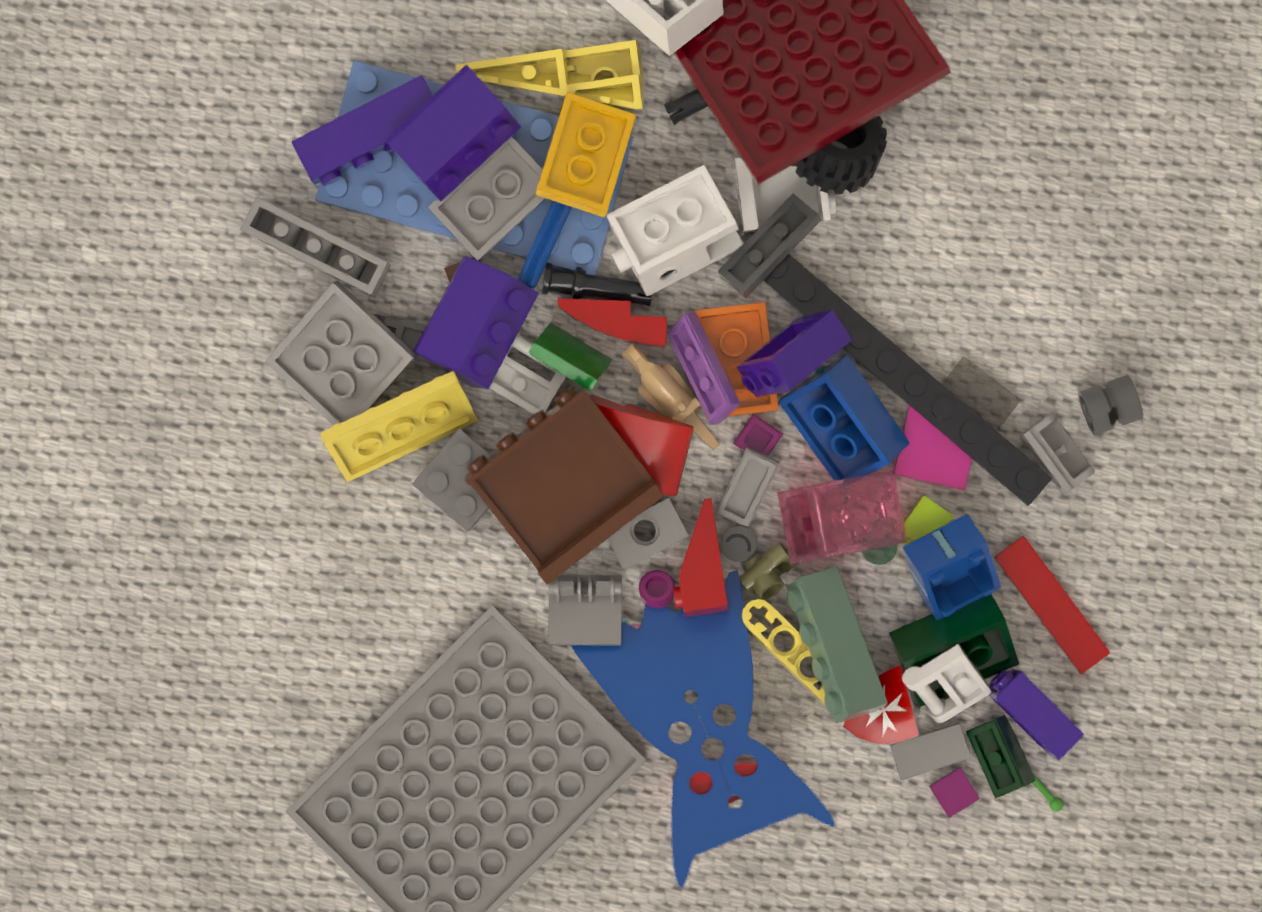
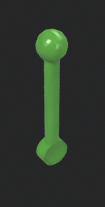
M1034 775L1035 782L1033 784L1050 802L1051 810L1055 812L1062 810L1064 806L1062 799L1054 797Z

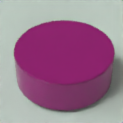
M653 570L646 573L639 582V594L643 603L655 609L668 606L674 599V580L668 573L661 570Z

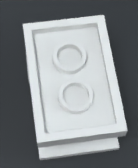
M705 165L606 215L614 236L621 249L611 253V256L620 273L632 268L646 296L739 250L743 245L736 232L739 230L737 223Z

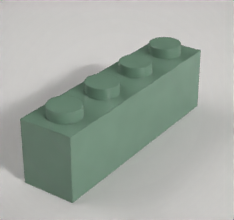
M838 566L798 577L787 586V600L790 608L796 612L798 617L800 636L811 653L813 673L823 686L825 692L824 701L828 712L833 715L836 724L876 712L888 703Z

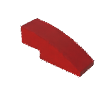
M558 298L559 309L576 321L599 333L642 346L666 348L667 317L630 316L631 301Z

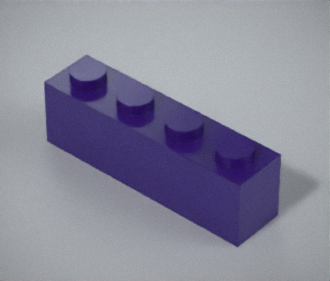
M420 75L291 141L312 183L316 185L321 182L322 186L329 185L342 177L341 171L351 166H354L355 170L372 163L375 160L373 155L384 149L388 153L393 152L394 150L385 139L433 95L423 76Z

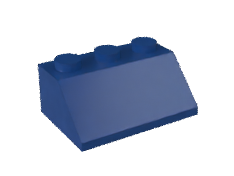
M848 354L822 368L778 401L840 489L890 464L910 444Z

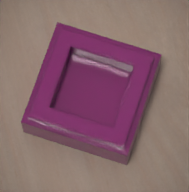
M752 414L733 444L743 451L748 446L769 456L783 433L755 414Z
M960 767L929 786L948 818L980 799Z

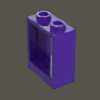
M833 310L796 318L736 368L742 375L743 385L756 397L791 391L852 341Z
M1013 668L1010 671L1003 669L990 681L989 685L993 689L989 696L1049 756L1059 761L1085 735L1021 671Z

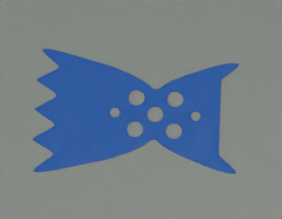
M737 570L729 572L725 583L728 611L685 617L683 608L680 613H677L667 606L655 609L645 604L640 629H635L625 622L621 623V646L571 645L578 658L623 717L655 748L677 762L678 768L672 786L671 835L675 879L681 889L685 885L696 855L800 813L806 814L828 826L835 827L832 815L813 791L769 748L748 736L747 730L753 706V663L748 628L743 623L741 617L744 600ZM694 690L697 693L698 698L694 704L687 703L684 700L686 691ZM721 704L732 706L736 712L735 720L729 726H720L713 720V711ZM675 722H685L691 728V738L683 744L674 743L669 738V728ZM709 738H717L724 744V753L717 760H708L701 753L703 742ZM748 754L756 759L757 770L751 776H740L735 771L734 762L740 755ZM704 772L712 778V788L706 794H695L690 789L689 781L695 773ZM733 795H737L742 799V805L738 809H732L728 805V799Z

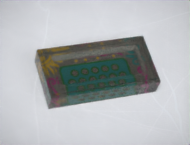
M962 356L942 383L957 398L997 429H1000L1021 401V399L964 356Z

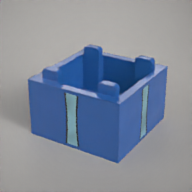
M968 514L902 547L917 591L936 620L947 617L964 606L984 596H988L1001 588L987 541Z

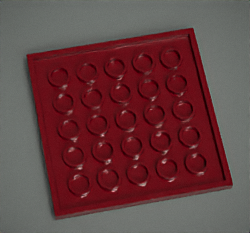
M723 0L724 14L674 52L676 58L758 185L951 74L948 63L904 0Z

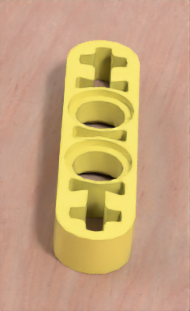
M756 599L748 602L744 606L741 615L748 631L825 706V692L822 684L818 690L813 685L820 680L816 677H805L800 671L802 659L808 656L812 657L808 646L803 643L800 633L767 601ZM751 607L756 610L761 607L764 608L766 612L763 617L770 625L773 624L775 619L780 623L779 626L770 631L767 638L761 634V632L767 630L762 623L757 622L754 625L750 623L749 620L752 614L749 610ZM780 631H786L793 637L794 644L788 652H780L774 646V637Z

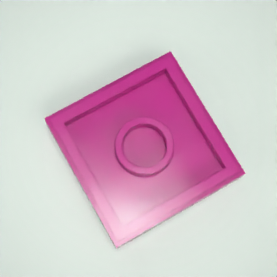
M909 406L903 434L910 444L897 456L893 474L965 490L972 459Z

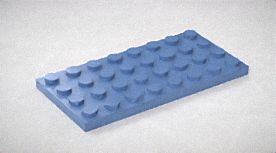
M353 60L338 117L416 77ZM425 80L432 95L444 86L443 84ZM499 100L521 126L512 137L543 169L559 116ZM633 136L629 138L607 214L614 211ZM384 149L373 155L375 160L372 163L355 170L354 166H351L340 172L342 177L339 180L326 186H322L321 182L319 184L315 198L318 202L456 239L428 209V206L437 197L417 178L395 151L388 153ZM546 199L493 249L527 258L552 200ZM572 207L547 262L552 263L553 266L569 270L581 267L583 268L582 270H586V274L596 275L610 225L607 216L604 218Z

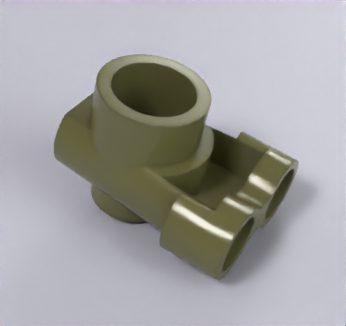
M779 542L767 551L764 557L756 556L750 559L744 565L746 572L739 578L747 590L754 594L756 593L759 599L766 600L776 595L784 587V582L780 576L785 572L788 573L800 562L789 548H785Z

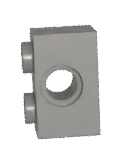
M660 498L609 537L608 540L623 569L626 570L689 537L670 499L667 498L662 501ZM641 520H649L655 526V535L649 541H640L634 534V527Z

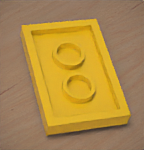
M567 92L535 195L605 218L636 114Z

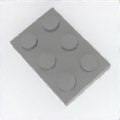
M511 136L508 141L485 160L442 201L437 198L428 206V209L477 261H480L546 200V198L535 195L542 168Z

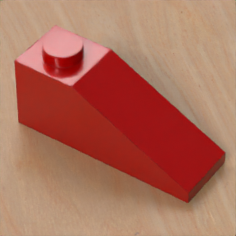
M711 498L704 499L679 573L680 586L673 587L676 609L683 608L685 617L728 611Z

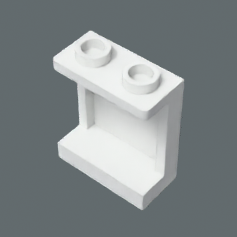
M734 159L733 165L742 234L756 232L792 194H795L819 214L821 221L818 224L829 223L831 221L830 214H836L834 192L820 191L821 187L817 185L811 187L808 185L805 177L800 178L795 173L797 167L790 166L758 185L742 159Z

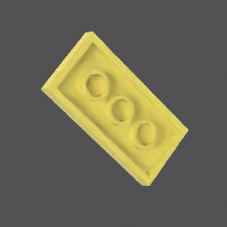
M451 371L411 391L404 392L379 406L369 408L364 413L349 420L337 423L333 427L321 432L320 435L345 480L349 482L479 420L454 371Z

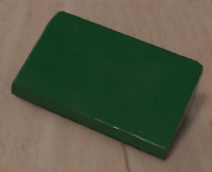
M1006 715L966 731L995 799L1035 782V777Z

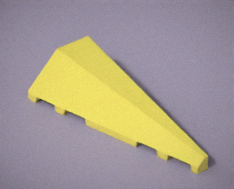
M637 40L571 50L556 49L456 65L457 73L467 65L482 82L563 97H565L567 92L603 104L635 110L644 109L645 81L640 43Z

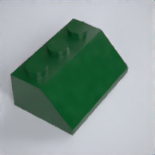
M992 594L984 596L939 620H936L933 614L889 632L901 665H904L905 671L910 667L917 666L920 668L956 645L961 647L984 679L998 674L1003 669L1007 670L1019 665L1006 619ZM937 679L928 684L939 699L948 695ZM913 691L920 707L926 705L919 695Z

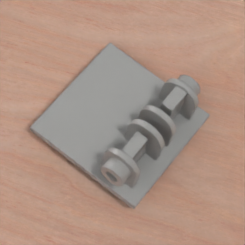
M559 575L548 584V645L621 646L622 575Z

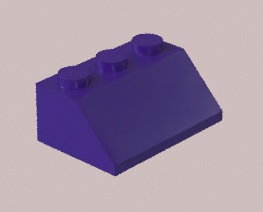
M465 65L385 141L417 178L442 201L498 148L508 141L521 126L478 76Z
M464 256L413 352L447 373L454 371L459 380L471 387L489 389L539 293L507 273Z

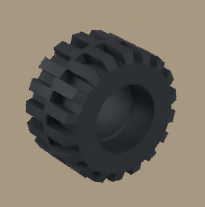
M876 116L835 140L847 148H840L830 143L793 164L792 166L797 167L795 173L800 178L805 177L807 179L806 183L811 187L817 185L821 187L820 191L828 193V190H834L835 194H843L844 190L852 193L856 192L859 186L865 187L869 183L870 178H873L886 148L887 141L885 139L887 131L886 128L882 127L883 120L880 116Z

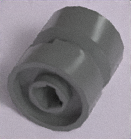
M1128 375L1108 381L1104 389L1096 385L1078 392L1079 403L1084 417L1094 436L1114 429L1116 422L1126 425L1143 419V409L1137 390Z

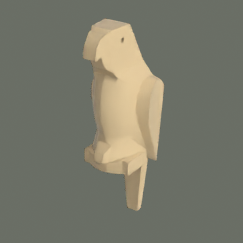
M635 343L631 344L621 355L639 374L641 384L638 387V391L641 396L661 415L694 426L693 432L713 450L719 447L720 444L696 414L700 409V402L676 369L668 363L658 365L650 362Z

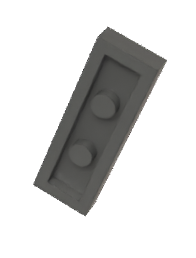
M792 194L718 270L720 277L747 298L821 221L819 214L795 194Z

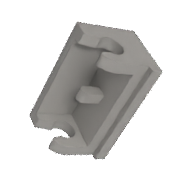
M1053 412L1019 435L1046 473L1052 477V481L1062 494H1067L1095 473L1092 465L1086 460Z

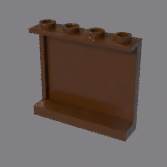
M582 386L576 391L572 387L565 390L554 400L557 403L554 408L547 413L543 409L535 413L525 422L528 427L517 436L514 432L509 433L496 444L499 450L488 458L484 454L479 456L466 467L469 473L465 475V482L471 485L536 567L538 575L546 585L664 496L660 486Z

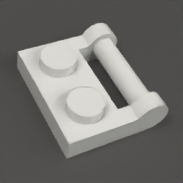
M519 331L489 388L533 415L542 409L546 412L565 381L566 376L529 355L530 353L528 352L533 342L521 336L522 331ZM515 348L555 372L552 380L549 382L509 358L508 354L511 349Z
M959 645L943 652L920 668L917 666L908 668L902 677L904 684L909 690L915 691L928 707V714L937 723L949 720L992 693L988 683ZM937 679L950 697L946 700L939 699L928 684Z

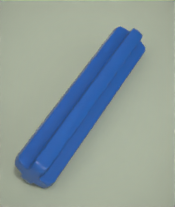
M552 201L518 276V280L528 287L534 289L537 286L572 207Z

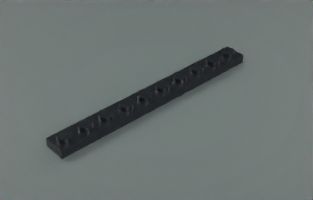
M788 254L763 280L803 316L833 310L852 339L842 349L1026 506H1029L1052 480V477Z

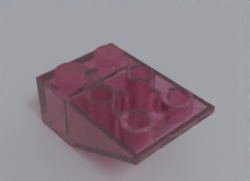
M894 470L777 492L790 564L805 563L907 543Z

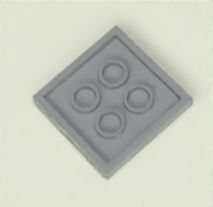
M336 281L332 283L265 362L334 426L371 408L417 355L340 282Z

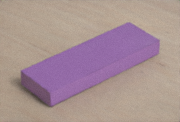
M685 313L666 334L710 424H720L740 405V402L696 313Z

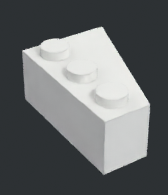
M606 0L669 56L724 14L723 0Z

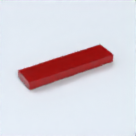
M1021 536L994 556L999 566L1081 675L1110 654L1108 648L1024 536Z

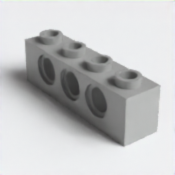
M258 197L255 198L240 228L244 233L374 298L391 267L387 261Z

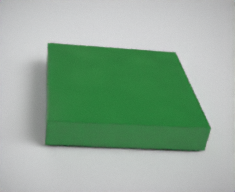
M551 322L536 339L528 352L530 353L529 355L589 391H592L613 360Z

